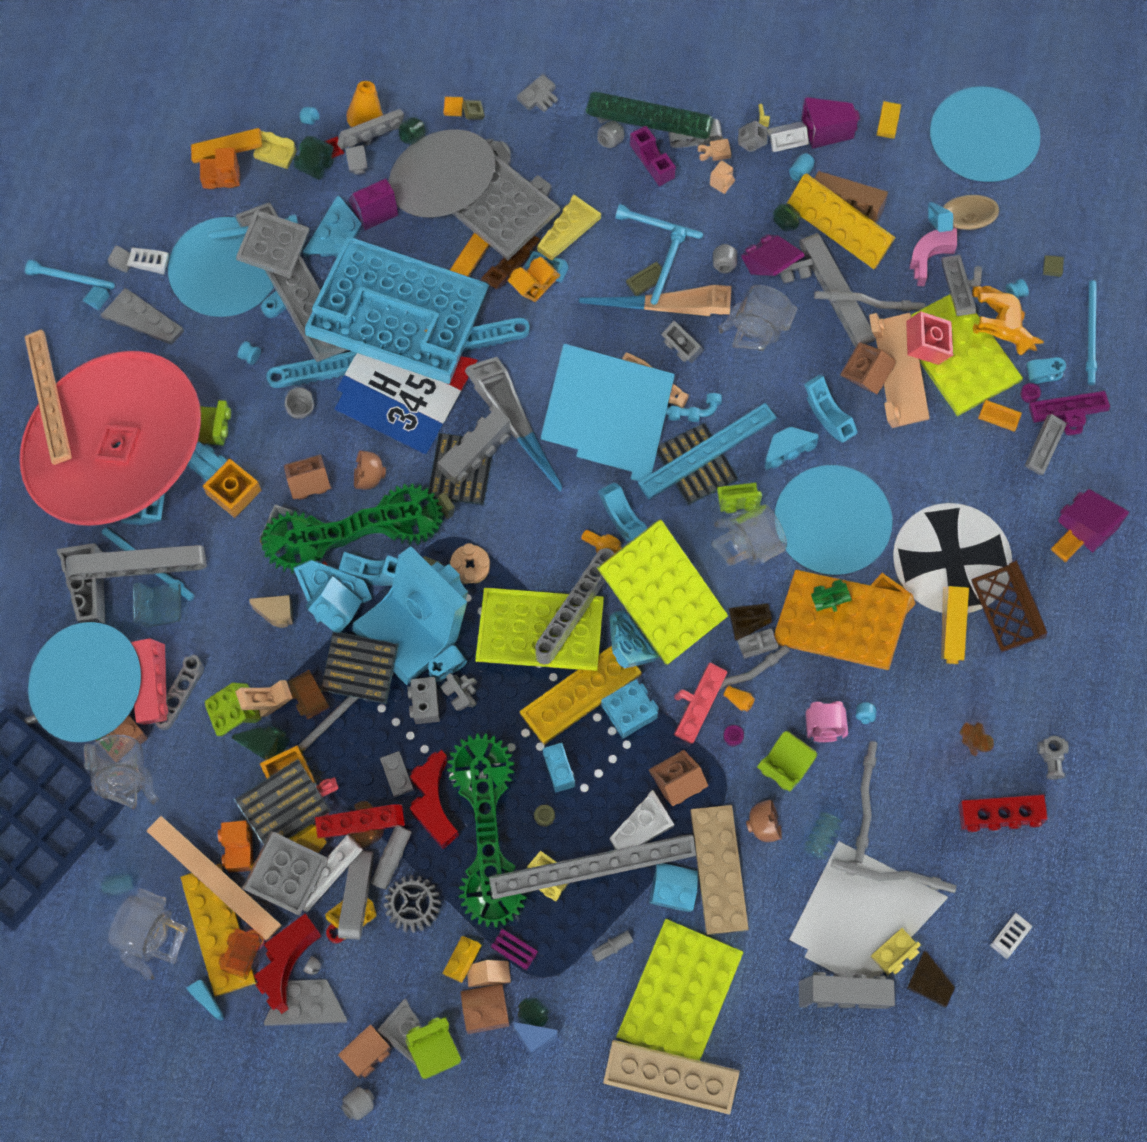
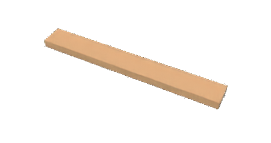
M41 329L24 337L51 463L56 465L71 459L72 455L45 332Z
M162 816L147 829V832L266 941L282 926Z

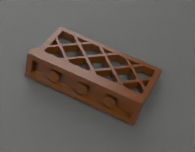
M1017 561L971 579L1001 653L1035 640L1047 638L1048 632ZM1007 572L1009 577L1007 585L996 581L999 574ZM985 580L992 584L988 592L979 589L977 582ZM994 584L1005 588L1001 598L990 593ZM1007 590L1016 593L1017 598L1014 603L1003 599ZM988 597L999 601L995 610L987 607L986 601ZM1001 602L1013 606L1009 616L998 612ZM1015 608L1024 612L1025 615L1022 621L1011 617ZM996 615L1007 619L1003 628L994 624L993 620ZM1009 620L1020 624L1016 634L1005 630ZM1022 626L1030 628L1033 636L1028 638L1020 636L1019 633ZM1003 633L1015 637L1012 644L1003 646L1001 641Z

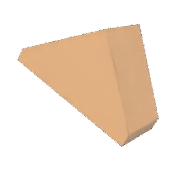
M485 960L472 964L467 973L468 987L511 983L509 961Z

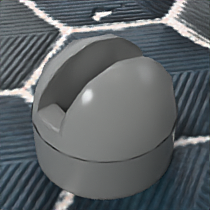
M311 956L303 971L311 975L317 974L319 969H321L320 961Z

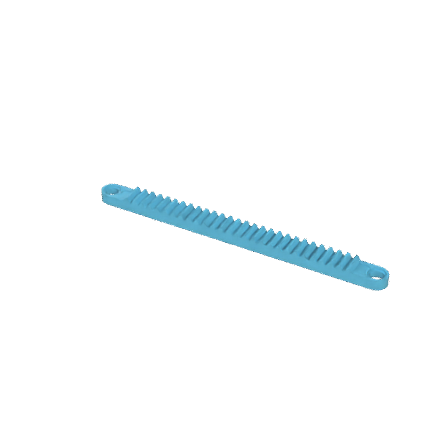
M514 318L475 326L471 330L463 352L523 339L529 334V323L524 318ZM521 324L525 326V330L517 332L515 327ZM351 351L331 356L319 362L312 359L273 367L267 372L266 378L269 385L273 388L302 385V383L309 384V382L324 381V379H332V377L338 378L341 375H345L357 353ZM274 374L282 376L281 380L277 382L272 381L271 377Z

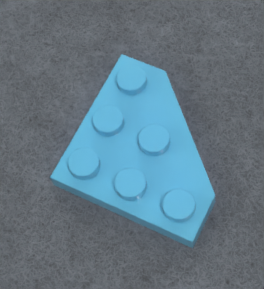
M312 559L293 567L308 602L331 576L335 577L360 598L362 603L372 599L365 581L361 578ZM314 615L316 622H320L321 620Z
M625 610L614 612L609 617L612 653L615 655L618 664L624 667V669L655 662L660 657Z

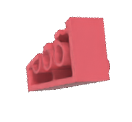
M151 638L131 642L137 653L141 668L140 689L134 704L136 723L146 725L167 721L165 644Z

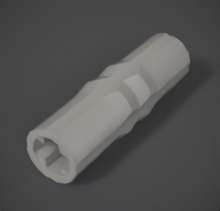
M401 826L394 828L388 844L384 848L383 855L380 857L379 864L370 882L371 884L385 890L387 889L412 833L410 830Z

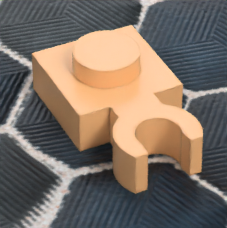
M728 139L710 141L709 146H698V152H705V154H700L699 159L701 161L707 160L709 157H712L713 161L731 158Z

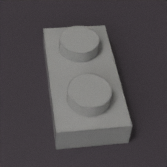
M398 751L380 758L394 798L413 791L400 752Z

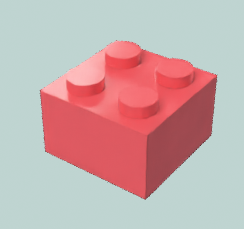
M921 311L906 321L907 355L937 365L953 356L951 321Z

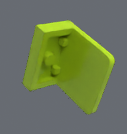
M218 400L217 408L200 406L201 425L197 442L224 446L225 437L227 438L228 435L227 424L231 418V408L228 407L226 401Z
M756 483L717 487L720 512L734 513L739 509L752 511L760 505L762 492L757 491Z
M232 682L205 701V707L217 736L225 735L243 722L257 723L261 720L259 710H242L235 691L239 688H250L248 684Z
M784 731L770 753L760 761L757 768L761 770L763 775L775 780L779 787L790 792L800 783L816 759L817 752L789 731Z
M439 1017L432 1019L428 1022L427 1026L422 1028L420 1026L414 1027L406 1035L405 1042L422 1079H428L461 1063V1057L448 1031L449 1023L446 1017L443 1019Z

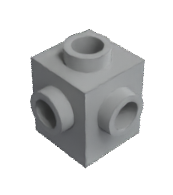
M757 121L748 123L738 129V145L752 152L767 144V128Z

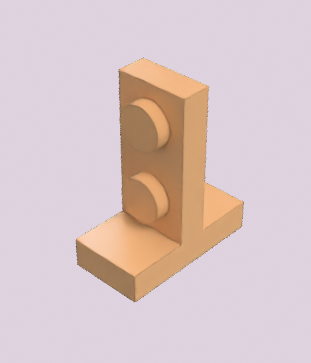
M280 680L270 688H239L235 691L241 709L259 710L261 717H267L293 699L286 680Z

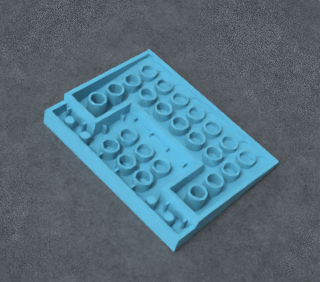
M347 236L312 307V314L305 326V335L450 384L489 289V284Z

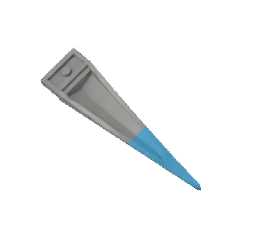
M498 357L467 366L465 372L474 383V389L490 408L495 405L510 419L512 435L555 487L561 491L562 485L544 455L526 418L508 371Z

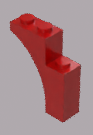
M441 750L438 753L434 752L431 754L423 766L419 765L411 772V782L424 796L416 798L411 803L410 811L440 847L444 849L459 834L447 819L440 804L439 784L442 772L448 761L447 755Z
M306 914L302 915L264 944L268 950L265 954L271 963L254 975L258 981L255 984L262 995L264 993L268 995L269 998L266 1001L273 1011L277 1008L281 1014L288 1010L287 984L296 961L312 943L322 937Z

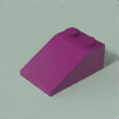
M770 234L763 236L758 244L748 246L745 249L746 252L741 254L751 275L776 276L805 256L802 251L780 236Z

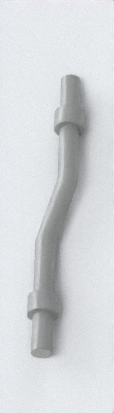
M829 290V292L814 291V299H828L834 302L838 300H857L879 309H901V311L909 312L910 310L925 308V303L911 302L910 300H902L901 302L879 301L862 293L838 292V290Z
M784 645L775 653H770L763 662L748 673L725 678L719 691L725 686L752 680L769 666L773 667L777 664L780 658L790 652L789 648Z
M874 741L869 742L867 756L864 757L863 761L865 767L860 787L863 819L860 835L857 836L855 844L857 846L854 860L856 863H863L865 848H868L869 843L867 837L872 817L869 784L872 769L876 764L875 754L878 744Z
M832 859L830 865L832 868L846 871V874L852 876L856 874L877 881L907 879L928 885L930 889L937 891L941 889L951 893H955L957 885L941 881V878L934 876L930 878L910 871L879 873L859 867L856 863H845Z

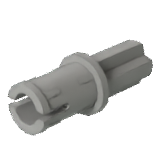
M626 930L613 939L609 938L608 942L592 951L594 959L599 962L613 953L617 954L618 950L633 943L632 937Z

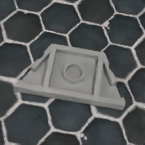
M327 979L288 981L286 994L288 1010L281 1014L277 1008L274 1011L271 1008L264 1021L265 1026L347 1023V1018Z

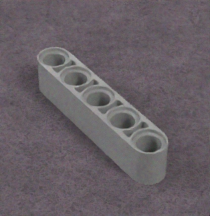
M362 850L349 865L339 920L338 938L361 939L373 868V851Z

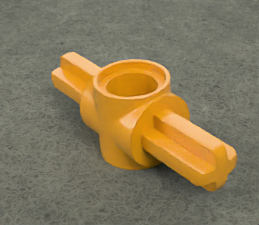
M585 530L581 536L583 541L596 547V553L603 548H607L615 554L622 548L621 542L610 534L601 537L589 530Z

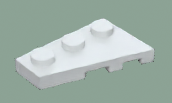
M653 790L610 837V841L616 850L645 844L674 827V823Z

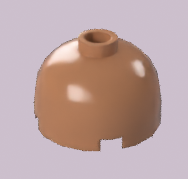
M359 450L356 462H358L357 468L354 469V487H356L355 489L370 490L380 483L381 478H385L386 467H382V460L375 453Z
M772 800L756 804L749 813L750 820L746 821L749 833L753 832L755 837L763 842H774L782 839L781 826H778L777 821L778 814Z

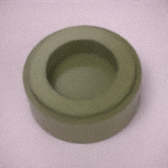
M541 805L536 808L534 819L538 825L546 827L554 822L555 812L549 805Z

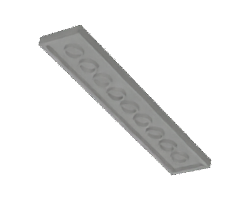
M269 202L237 214L236 220L240 227L250 225L255 210L276 217L278 215ZM301 256L298 258L291 278L265 270L316 362L347 350L305 335V326L312 314V307L321 290Z

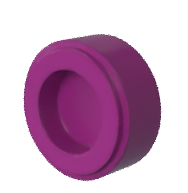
M1034 383L1025 384L1020 392L1022 400L1027 403L1036 402L1041 395L1039 386Z
M731 725L725 729L723 739L727 745L735 747L742 743L744 732L739 726Z

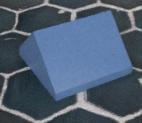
M514 1023L516 1034L532 1058L558 1039V1030Z

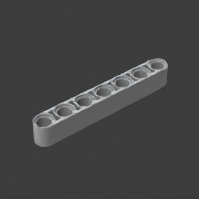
M815 233L799 240L800 248L806 260L812 259L813 265L810 267L823 291L838 290V292L852 293L821 236ZM856 300L830 301L855 347H857L859 342L868 344L875 340L872 329Z
M200 545L68 556L65 559L69 580L195 571L207 567L205 550Z
M603 548L597 552L537 641L535 654L536 660L540 664H549L553 661L606 580L597 567L603 563V560H607L614 555L612 550Z

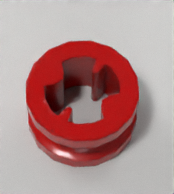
M331 924L326 930L327 938L332 943H341L344 940L343 938H338V936H336V939L332 938L331 931H335L336 927Z

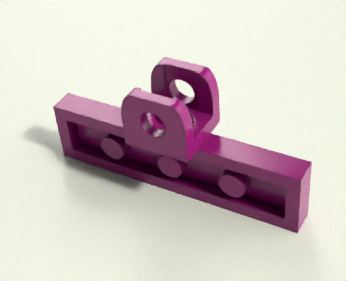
M1100 391L1030 402L1028 407L1033 423L1045 421L1047 415L1053 414L1067 423L1064 432L1069 436L1082 433L1083 426L1086 423L1085 415L1109 411L1110 404L1106 392Z

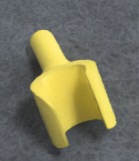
M759 104V123L768 127L770 116L764 115L763 104Z

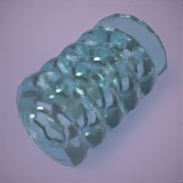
M821 812L819 815L820 819H817L816 826L812 828L813 833L808 836L810 841H806L804 844L806 847L804 850L816 858L826 860L827 857L823 852L830 853L831 850L827 847V844L834 845L830 838L838 837L834 830L841 831L842 828L838 823H842V821L832 814Z

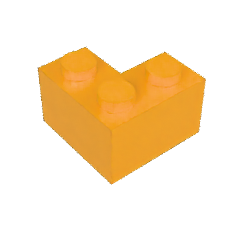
M539 256V258L531 262L527 270L522 267L515 269L507 281L523 297L536 302L560 277V274L547 260Z

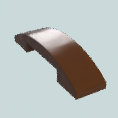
M534 235L509 260L503 258L495 267L492 266L483 275L481 280L495 289L501 288L508 282L507 280L515 269L523 267L532 252L537 248L541 239Z

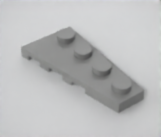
M126 288L101 314V317L105 320L114 321L123 327H130L136 332H143L154 339L170 345L184 332L182 327Z

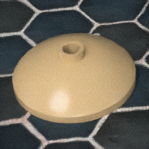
M980 195L957 197L947 202L943 207L953 213V227L962 230H976L986 227L996 220L999 215L998 204L993 199Z

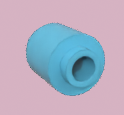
M804 153L796 159L789 169L793 180L800 181L804 174L811 172L815 163L813 157Z

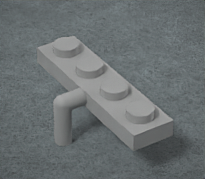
M401 109L341 131L337 145L341 150L352 147L362 141L365 145H370L373 137L401 127L404 113Z
M960 255L942 257L941 264L956 316L976 314V307L970 287L981 285L982 268L976 266L974 268V279L967 280Z

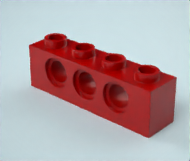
M1044 795L963 800L958 805L961 830L968 829V832L980 831V828H988L990 831H995L1009 826V829H1018L1022 827L1021 825H1030L1031 828L1041 827L1048 819ZM1019 809H1025L1028 812V817H1023L1019 813ZM998 811H1005L1008 818L1000 817ZM978 812H984L987 815V819H980Z
M400 804L315 817L317 838H331L405 826L403 809Z

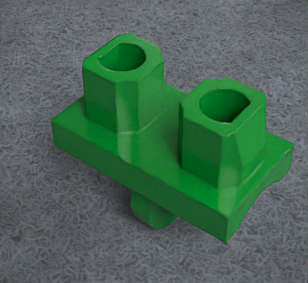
M842 580L833 581L832 587L825 589L824 586L814 587V593L811 594L817 611L832 607L833 612H837L836 605L852 601L847 585Z

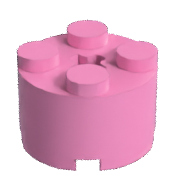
M836 701L831 704L813 702L810 704L811 707L805 712L807 737L809 739L814 737L816 742L837 741V737L842 735L843 739L848 735L846 708L843 707L842 702Z

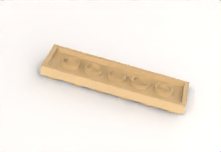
M732 805L691 809L690 814L706 935L748 931Z
M613 1040L603 1084L730 1115L740 1070Z

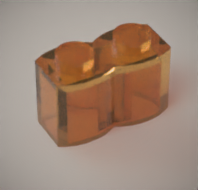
M309 670L287 681L290 685L289 689L292 698H297L299 702L296 707L301 716L306 715L307 719H310L329 708Z
M236 928L234 933L231 932L228 937L227 945L229 946L226 953L223 952L220 956L218 963L220 969L225 973L246 980L262 939L257 935Z

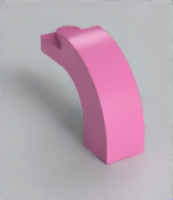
M957 228L945 232L934 230L923 236L916 244L909 269H914V279H917V286H925L927 280V261L929 258L937 254L955 253L957 247Z

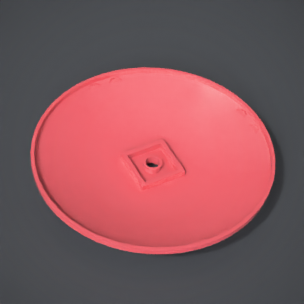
M141 351L107 354L80 365L56 383L72 458L56 465L51 463L39 403L27 423L20 447L22 480L31 498L46 513L58 520L76 525L91 526L116 522L140 512L158 500L170 489L185 470L195 450L200 432L201 411L199 399L193 384L185 373L174 363L161 356ZM121 442L117 448H114L116 443Z

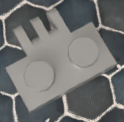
M542 74L517 95V100L529 111L537 106L545 112L547 107L550 108L553 105L552 102L556 103L558 101L557 97L551 93L556 89V86Z

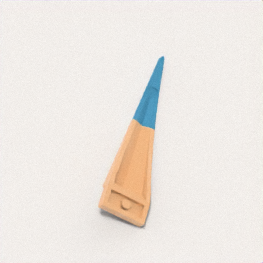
M708 285L694 289L662 293L656 305L650 302L652 295L579 298V303L702 316H710L711 313L730 315L731 286Z

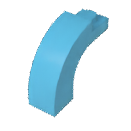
M819 374L804 384L808 394L806 399L813 413L835 439L843 443L858 433L853 418L844 413L834 402L824 376Z
M614 482L598 490L609 517L627 542L633 540L647 529L646 525L631 510L623 490L618 484Z
M344 552L338 570L361 578L366 584L392 586L398 559L387 555L382 561H374Z

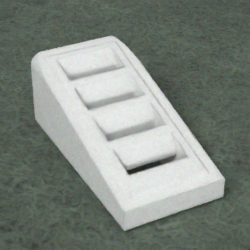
M132 248L127 266L164 275L169 260V253ZM136 254L139 255L138 261H134ZM143 256L146 257L145 262H142Z
M1015 913L990 946L1007 959L1033 926ZM1015 920L1025 927L1024 931L1014 924ZM1012 927L1021 935L1018 937L1009 928ZM1007 933L1016 941L1013 943L1004 934ZM1000 940H1004L1011 947L1007 948L1004 944L1000 942Z

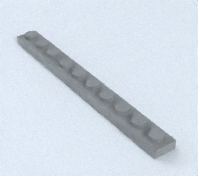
M688 834L490 876L489 882L492 898H502L696 856L693 835Z

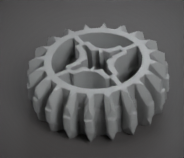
M410 875L408 882H406L405 877H402L401 885L397 881L394 882L396 889L389 887L388 890L392 895H385V899L390 901L384 903V907L389 909L385 914L386 916H392L389 921L390 923L396 922L395 927L397 929L403 925V931L407 932L410 926L412 933H415L416 926H419L420 931H423L422 924L425 923L430 927L429 919L436 921L437 917L432 913H440V909L435 907L441 905V901L436 899L440 896L439 892H433L436 888L435 885L428 887L430 883L428 879L422 883L421 876H418L417 880L414 881L413 875ZM416 888L423 892L412 895L406 890ZM401 894L404 904L396 912V901ZM427 896H429V907L426 913L424 914V912L421 909V904L425 901L424 899ZM407 897L410 899V901L413 900V902H414V901L416 900L415 903H416V905H417L416 907H417L418 911L416 910L415 907L412 908V906H411V907L409 908L410 905H409V903H408L409 901H408ZM414 913L419 918L414 920H408L403 918L402 916Z

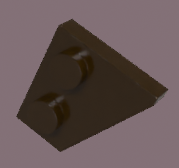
M768 603L729 608V618L735 641L772 623Z
M924 951L907 989L946 1008L955 987L931 956Z

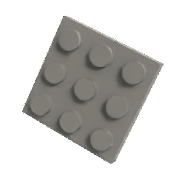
M255 210L237 253L236 260L291 278L309 234V228Z
M271 831L242 889L300 916L328 858Z

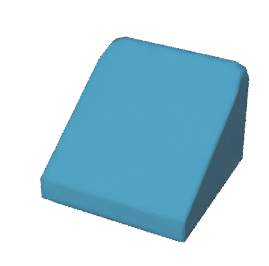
M94 286L83 301L99 310L110 295L106 289Z

